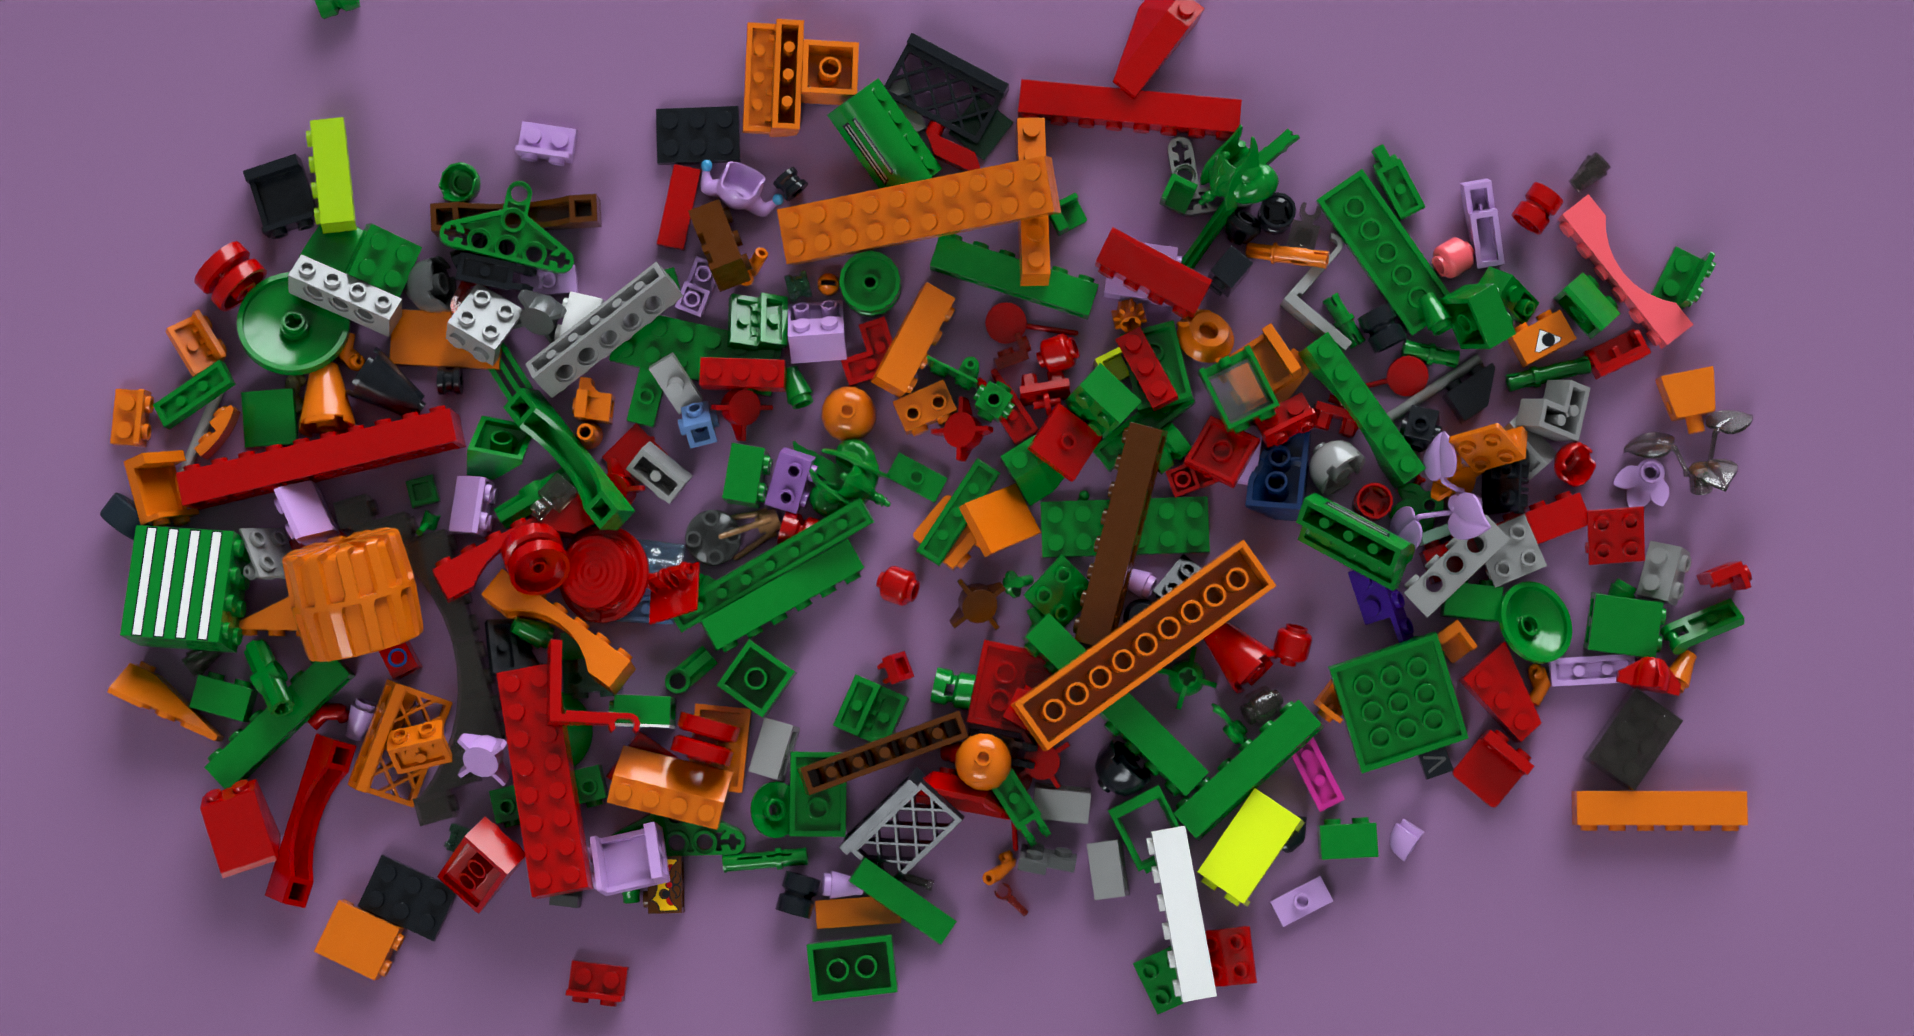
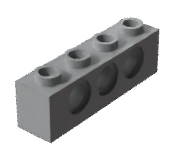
M302 254L288 274L290 294L390 337L402 317V298Z
M1487 515L1485 517L1491 528L1477 536L1483 541L1484 547L1482 551L1478 553L1471 552L1467 548V541L1469 539L1460 540L1453 538L1445 546L1448 551L1441 558L1436 554L1425 565L1428 570L1421 577L1415 574L1404 585L1407 588L1404 592L1406 597L1427 618L1510 540ZM1456 556L1462 560L1463 568L1459 572L1454 573L1447 569L1446 562L1450 557ZM1437 576L1442 580L1443 585L1438 592H1431L1426 588V580L1429 577Z

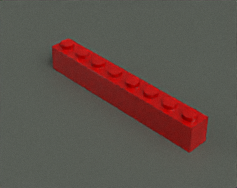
M1021 79L1018 118H1045V120H1049L1051 124L1057 126H1065L1067 122L1078 123V126L1081 128H1094L1095 125L1106 126L1105 129L1111 131H1121L1122 127L1133 128V132L1142 134L1149 133L1150 130L1161 131L1160 134L1165 136L1187 133L1188 137L1202 139L1205 135L1216 136L1215 139L1219 141H1227L1240 125L1242 100L1141 90L1134 99L1121 88Z

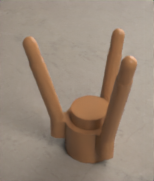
M763 508L758 511L739 513L730 516L734 520L754 518L755 522L718 535V538L724 539L757 527L760 534L766 532L762 537L736 554L733 559L737 561L768 539L776 537V531L780 530L781 524L775 508L770 510Z

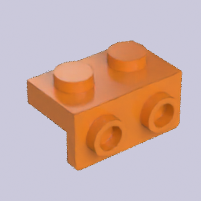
M199 309L193 311L191 317L166 328L165 331L192 377L216 361H224L227 353L224 342L220 338L217 339L214 335L210 319L206 315L203 316Z

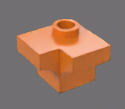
M580 377L579 389L576 391V398L574 397L572 414H574V417L579 422L612 425L615 396L610 393L597 391L595 381L592 378Z

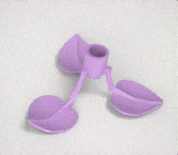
M1446 431L1440 432L1429 444L1424 454L1423 465L1426 468L1424 471L1430 480L1437 481L1440 479L1443 485L1456 492L1449 498L1448 507L1450 510L1423 513L1415 516L1413 508L1405 506L1394 514L1390 523L1389 531L1413 543L1415 550L1420 545L1422 539V527L1418 522L1421 519L1451 515L1448 520L1449 531L1454 538L1460 540L1475 538L1491 528L1483 513L1481 497L1477 494L1465 492L1464 488L1457 487L1446 478L1452 477L1457 467L1456 452L1453 444L1449 443L1450 436Z

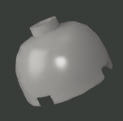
M1343 440L1330 441L1328 443L1322 442L1313 450L1314 455L1310 460L1309 474L1315 486L1323 494L1325 492L1327 495H1331L1351 482L1347 477L1353 472L1357 475L1365 464V457L1349 442Z

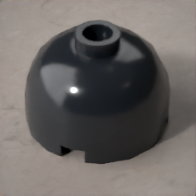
M1111 740L1098 754L1095 763L1096 774L1099 778L1097 782L1107 793L1113 792L1121 796L1135 794L1150 782L1151 776L1145 767L1141 769L1136 761L1140 760L1138 755L1136 757L1133 756L1124 747V744L1118 740L1115 743Z

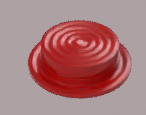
M598 526L587 529L575 537L565 550L571 569L568 578L560 586L566 604L576 615L591 622L609 623L625 617L639 604L648 584L649 565L646 553L640 542L632 534L621 528L618 530H600Z

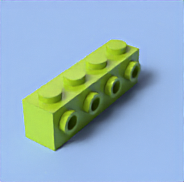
M344 118L310 120L311 130L306 131L307 146L313 147V156L308 158L310 173H315L316 182H311L313 199L318 198L319 208H314L316 225L321 224L323 234L357 230Z

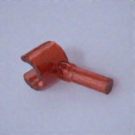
M1002 883L1008 888V894L1002 897L997 891H994L996 897L1007 901L1023 916H1026L1029 911L1012 895V888L1008 884Z

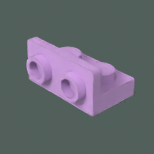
M522 121L519 143L515 145V152L525 161L537 162L538 159H545L551 165L564 166L565 163H573L578 131L572 128Z

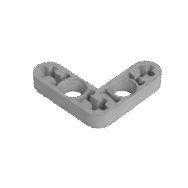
M1185 137L1173 138L1167 149L1171 176L1173 173L1177 175L1181 170H1188L1192 174L1191 182L1198 185L1192 201H1199L1201 199L1200 194H1204L1211 188L1199 187L1191 142ZM1177 144H1181L1182 148H1187L1184 151L1183 158L1184 162L1189 160L1190 164L1183 163L1176 167L1174 166V163H1179L1180 161L1179 154L1172 151L1176 149ZM1205 203L1206 209H1201L1202 205L1195 204L1192 210L1187 209L1184 216L1195 217L1213 214L1218 207ZM1237 203V209H1244L1250 207L1252 204Z

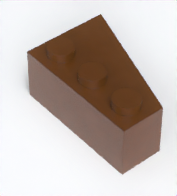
M717 199L689 210L688 212L700 240L702 250L708 261L709 269L719 291L722 292L750 281L748 270L752 269L747 253L741 255L738 248L743 243L738 230H731L730 223L734 222L729 207L723 208L720 200Z

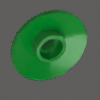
M769 782L762 785L754 794L751 802L750 813L752 822L756 829L766 837L781 838L789 834L790 786L783 782ZM770 805L772 806V813H771V814L769 813V807H770Z

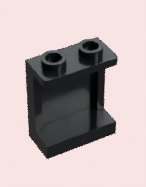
M292 154L243 171L246 182L250 184L263 225L261 228L262 233L268 238L272 237V239H280L287 236L288 231L297 228L299 231L314 227V223H316L314 208L317 207L300 157Z

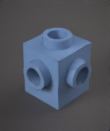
M708 401L692 403L681 407L682 419H678L679 429L682 436H687L690 449L717 442L715 427L720 426L716 410H710Z

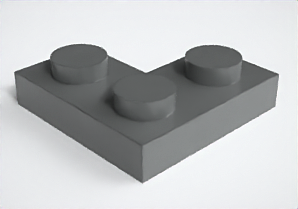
M1037 843L1033 847H1030L1029 844H1022L1017 870L1045 875L1046 869L1052 868L1074 873L1077 854H1073L1070 849L1057 847L1053 850L1044 848V845L1041 843Z

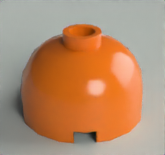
M844 386L834 390L826 397L821 408V419L826 431L833 438L840 441L855 438L860 440L872 431L876 422V408L872 398L865 391L856 387Z
M980 733L970 736L960 745L956 753L955 767L959 778L970 788L988 791L998 788L1006 780L1011 771L1012 758L1008 747L1000 738L992 734Z

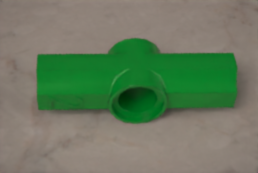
M560 468L541 481L538 479L524 486L518 491V495L499 505L494 511L505 529L508 530L513 522L524 517L526 519L531 515L536 516L535 512L546 505L552 506L554 501L576 487L564 469Z
M264 639L252 640L245 645L246 650L244 651L253 673L250 676L251 682L257 691L263 695L265 703L273 716H286L293 711V706L295 705L286 684L288 675L280 663L275 660L268 642Z

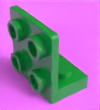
M1677 246L1674 247L1651 295L1662 300L1675 302L1681 310L1687 306L1690 307L1693 302L1696 303L1703 292L1704 288L1700 286L1706 277H1710L1716 263L1713 262L1716 254L1710 251L1704 257L1699 258Z

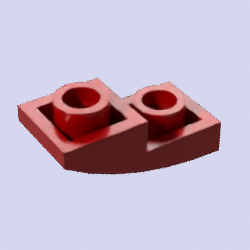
M1184 464L1165 471L1175 498L1219 482Z

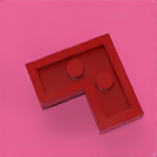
M885 316L858 325L867 351L841 360L849 387L872 380L893 340Z

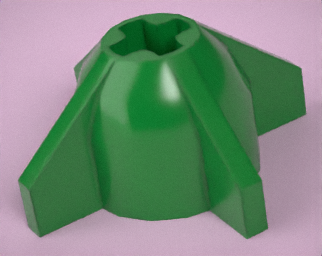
M1195 646L1191 648L1189 659L1176 662L1170 670L1162 668L1156 672L1167 675L1170 688L1179 694L1175 709L1181 710L1184 697L1196 694L1202 689L1203 685L1211 688H1216L1217 683L1205 680L1203 668L1194 661L1197 651Z

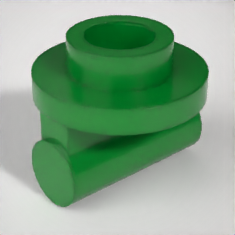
M1010 570L1006 572L1002 583L1006 589L1005 592L1010 594L1012 598H1017L1021 595V588L1032 585L1034 578L1031 575L1018 577L1015 571Z

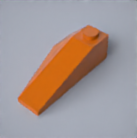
M141 661L140 664L129 663L107 691L137 707H143L148 710L152 708L157 716L173 722L177 720L181 722L180 725L213 741L222 742L224 736L197 709L189 707L190 702L162 675L155 672L156 667L147 662Z

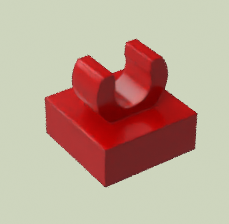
M905 651L882 658L883 663L877 666L878 670L885 668L888 678L882 680L884 684L891 683L893 685L914 677Z

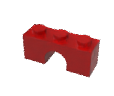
M700 357L699 385L705 390L751 388L766 392H786L787 364L785 360Z

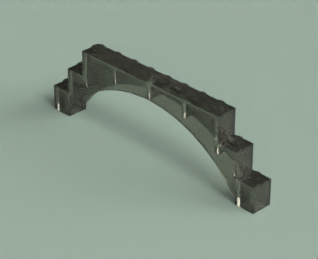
M367 494L334 502L333 506L339 528L342 531L354 530L358 532L385 527L397 528L400 531L412 571L433 597L445 621L453 644L458 682L456 716L448 743L453 754L452 762L439 765L427 788L419 798L413 799L420 826H428L456 818L459 803L456 795H451L450 790L482 781V777L471 772L462 778L458 776L460 769L464 766L463 755L465 749L457 743L459 737L463 733L481 736L489 735L506 741L504 721L501 722L498 712L502 710L501 701L498 694H493L491 684L495 683L494 676H490V669L486 668L484 657H487L486 646L483 640L479 641L477 630H480V624L477 615L471 613L469 606L470 603H473L471 592L448 603L432 574V569L436 568V562L448 556L451 559L456 557L454 551L458 550L456 537L446 529L416 536L415 533L418 529L416 518L414 516L411 517L410 513L406 511L377 519L376 515L380 514L378 504L375 499H371V496Z

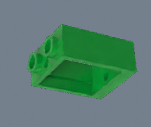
M1159 785L1107 810L1137 870L1141 871L1144 869L1146 874L1152 871V866H1156L1155 857L1153 855L1141 861L1120 817L1157 799L1171 828L1179 827Z

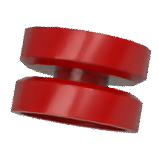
M235 241L223 246L202 265L194 278V283L205 294L212 293L211 301L220 310L225 312L240 305L247 293L265 279L267 270L256 259L249 260L250 252L240 242Z
M543 523L523 525L512 531L503 541L501 547L502 559L510 582L517 591L526 595L549 593L561 586L568 578L571 569L569 558L563 547L560 534L554 527Z
M681 711L677 725L682 730L693 732L692 738L683 735L674 736L670 750L686 754L687 758L708 764L714 762L730 766L734 752L729 748L719 746L718 742L719 740L728 743L737 742L741 728Z

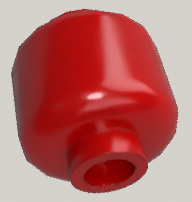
M1061 333L1041 341L1040 351L1036 353L1041 368L1046 367L1049 372L1053 373L1074 367L1076 359L1080 357L1074 338H1069L1066 334Z
M890 566L885 572L879 574L876 586L879 588L880 596L883 600L905 606L916 599L920 589V582L913 571L898 566Z
M1288 623L1286 627H1282L1277 631L1273 651L1280 658L1281 664L1296 667L1297 663L1305 662L1308 659L1313 638L1307 633V628Z

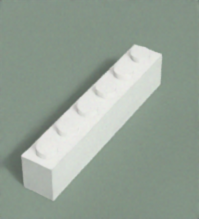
M1179 826L1151 831V838H1146L1149 855H1154L1156 866H1152L1151 870L1154 884L1159 883L1161 894L1156 896L1159 911H1165L1166 922L1162 923L1164 939H1170L1172 951H1167L1170 968H1175L1177 979L1172 980L1175 997L1180 996L1182 1002L1215 997L1217 993L1186 827Z

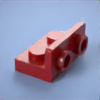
M1302 392L1279 403V407L1275 409L1276 415L1262 422L1260 418L1253 420L1267 448L1273 445H1281L1289 437L1297 433H1306L1314 425L1318 424L1314 408L1311 409Z
M1742 561L1727 562L1696 575L1700 585L1709 584L1711 588L1716 586L1722 587L1727 584L1731 585L1732 590H1745L1752 587L1750 583L1752 580L1751 572L1747 565L1742 564Z
M572 960L569 985L565 995L572 996L573 1002L589 1003L590 998L600 1000V1005L616 1007L617 1002L625 1001L629 967Z

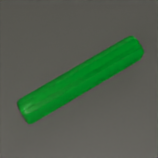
M1225 199L1182 258L1181 264L1191 269L1195 268L1227 223L1228 216L1237 209V203L1227 211L1225 209Z

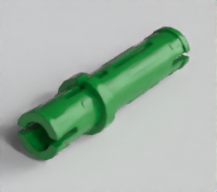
M1586 355L1543 367L1531 366L1529 370L1506 374V386L1509 392L1532 386L1533 388L1541 387V384L1547 383V380H1561L1591 373V364Z
M777 847L775 851L722 855L723 871L727 873L776 867L777 870H783L786 866L808 865L807 847L786 850Z

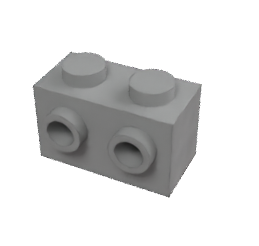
M651 441L641 448L626 468L637 481L645 484L657 497L669 504L680 494L693 477L690 472Z

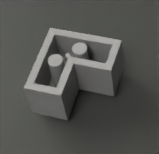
M1547 380L1543 399H1521L1515 426H1523L1525 430L1553 441L1579 442L1590 387L1573 380Z

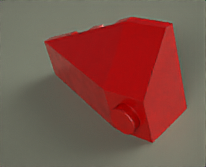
M1145 0L1138 8L1113 83L1135 99L1196 26L1205 8L1194 0Z

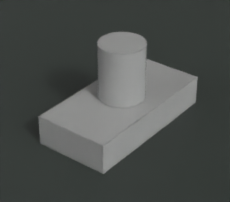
M673 352L649 366L650 372L678 414H681V407L702 401V395Z

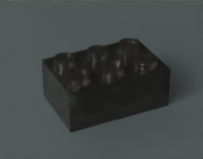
M1638 688L1629 689L1582 758L1627 790H1636L1683 720Z

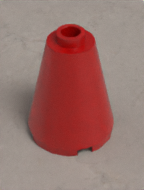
M1229 621L1203 638L1230 686L1237 694L1245 691L1242 686L1247 682L1252 686L1273 666L1271 658H1278L1272 649Z

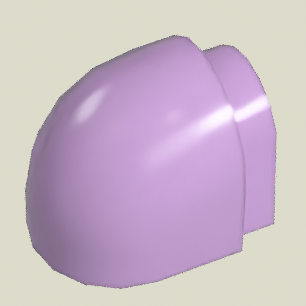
M1402 819L1400 824L1396 823L1390 834L1392 851L1405 862L1425 832L1409 821Z

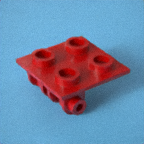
M1644 506L1587 510L1588 542H1585V553H1588V565L1645 561Z
M684 561L680 565L660 569L659 573H649L647 588L651 590L650 625L697 611L699 562L692 564Z
M1250 926L1206 930L1205 934L1215 987L1257 983Z

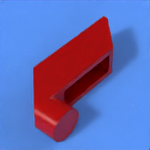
M934 121L929 122L925 132L936 159L964 172L980 169L975 152L941 137L945 127Z

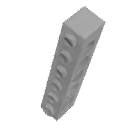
M656 261L530 359L525 365L532 378L553 398L559 392L564 391L568 385L581 375L587 373L600 360L609 356L618 346L632 338L645 325L651 323L663 311L673 306L683 295L674 280Z

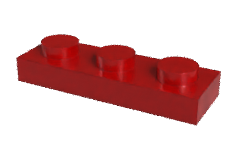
M1140 327L1115 339L1154 412L1179 399Z

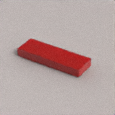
M674 164L657 246L685 251L691 223L688 211L694 209L702 173L701 169Z

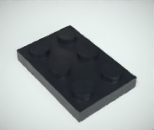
M739 106L656 109L658 165L701 164L704 160H710L712 163L741 162Z
M381 855L358 907L434 942L457 894L442 881L386 855Z

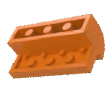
M776 19L775 24L747 22L742 133L768 134L769 137H788L799 133L804 20Z

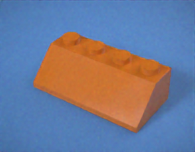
M623 745L613 774L607 803L717 830L720 827L733 772Z

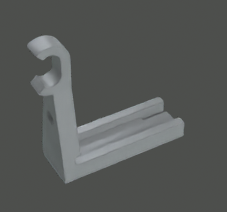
M1333 233L1329 235V240L1335 244L1336 248L1329 255L1328 265L1343 248L1342 239ZM1311 267L1283 299L1280 306L1318 338L1329 332L1344 353L1352 342L1300 299L1325 270L1323 268Z

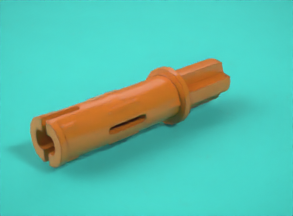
M1274 242L1273 245L1248 243L1246 246V257L1271 260V264L1281 262L1327 269L1329 263V251L1279 246L1277 242Z

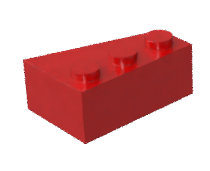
M1505 641L1496 645L1459 679V682L1515 743L1522 742L1542 723Z

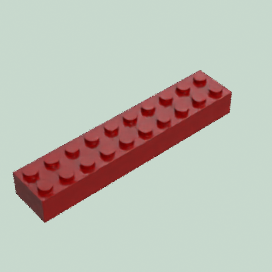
M445 405L436 406L429 409L430 413L419 415L418 412L406 413L402 415L401 420L393 422L391 418L381 419L374 422L375 426L364 428V425H356L347 428L348 432L338 435L336 431L320 434V439L310 441L309 438H301L292 441L293 445L282 447V444L268 446L265 448L266 452L255 454V451H246L239 453L238 458L228 460L227 457L211 460V465L203 467L200 464L187 465L183 467L184 471L176 473L182 506L203 510L275 493L274 489L309 480L317 483L464 448L466 443L460 416L452 409H446Z

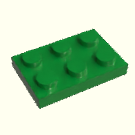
M1174 320L1141 328L1179 398L1164 407L1194 400ZM1127 363L1134 395L1141 400L1137 406L1139 414L1152 411L1151 405Z
M790 752L789 836L846 837L847 782L812 795H806L797 770L842 752Z

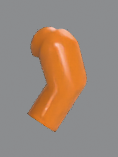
M756 248L754 254L749 259L752 269L748 270L751 280L741 285L749 286L754 282V277L759 273L768 257L766 249Z
M1007 850L998 855L1001 864L983 874L984 883L992 885L998 882L1016 866V858L1013 857L1012 851Z

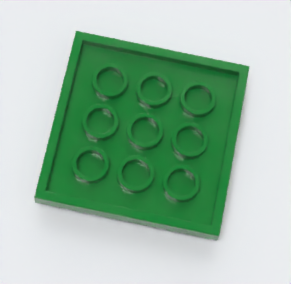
M1435 631L1328 667L1359 770L1362 774L1469 739L1440 641Z

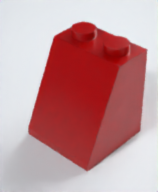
M257 779L250 781L240 780L234 783L232 787L224 790L213 789L202 797L200 810L222 878L277 861L281 834Z

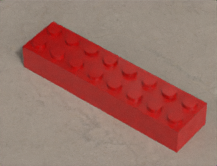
M547 664L496 673L532 898L541 899L593 889L567 725H546ZM561 691V713L564 714L565 710Z

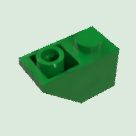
M1489 266L1478 284L1495 283L1502 293L1503 304L1512 319L1520 324L1527 323L1539 302L1512 274Z

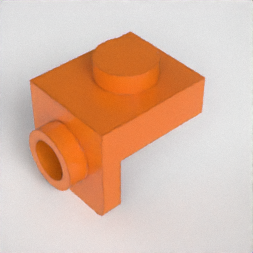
M1331 679L1313 703L1320 708L1317 711L1318 715L1329 723L1334 719L1341 724L1343 721L1340 717L1342 711Z

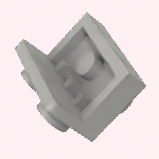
M1650 541L1636 595L1677 606L1678 599L1680 600L1684 593L1683 580L1685 573L1691 567L1690 552L1680 546Z

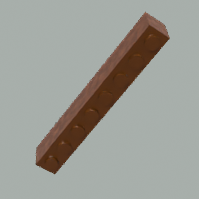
M1130 422L1129 427L1124 429L1122 443L1125 445L1122 454L1117 456L1115 462V470L1118 471L1116 480L1111 482L1108 490V497L1111 498L1109 507L1104 509L1101 517V525H1104L1101 536H1097L1094 544V552H1097L1095 562L1091 563L1088 568L1087 579H1090L1088 589L1083 591L1080 599V606L1083 609L1081 616L1076 618L1073 626V633L1076 634L1075 639L1078 642L1095 645L1118 628L1168 431Z

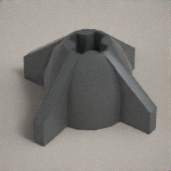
M526 289L521 290L517 298L524 306V309L520 314V320L513 329L525 327L534 334L545 335L551 344L555 341L557 322L560 318L564 317L567 312L566 308L550 295Z

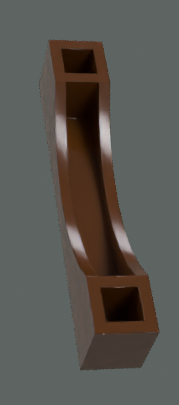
M597 194L568 195L530 202L527 216L545 231L602 227L601 200ZM431 203V231L439 237V231L445 222L502 210L504 203ZM510 213L505 217V223L508 227L517 228L520 226L521 220L517 214ZM451 227L449 231L444 230V234L448 236H462L456 233V228ZM464 229V235H468L471 230Z

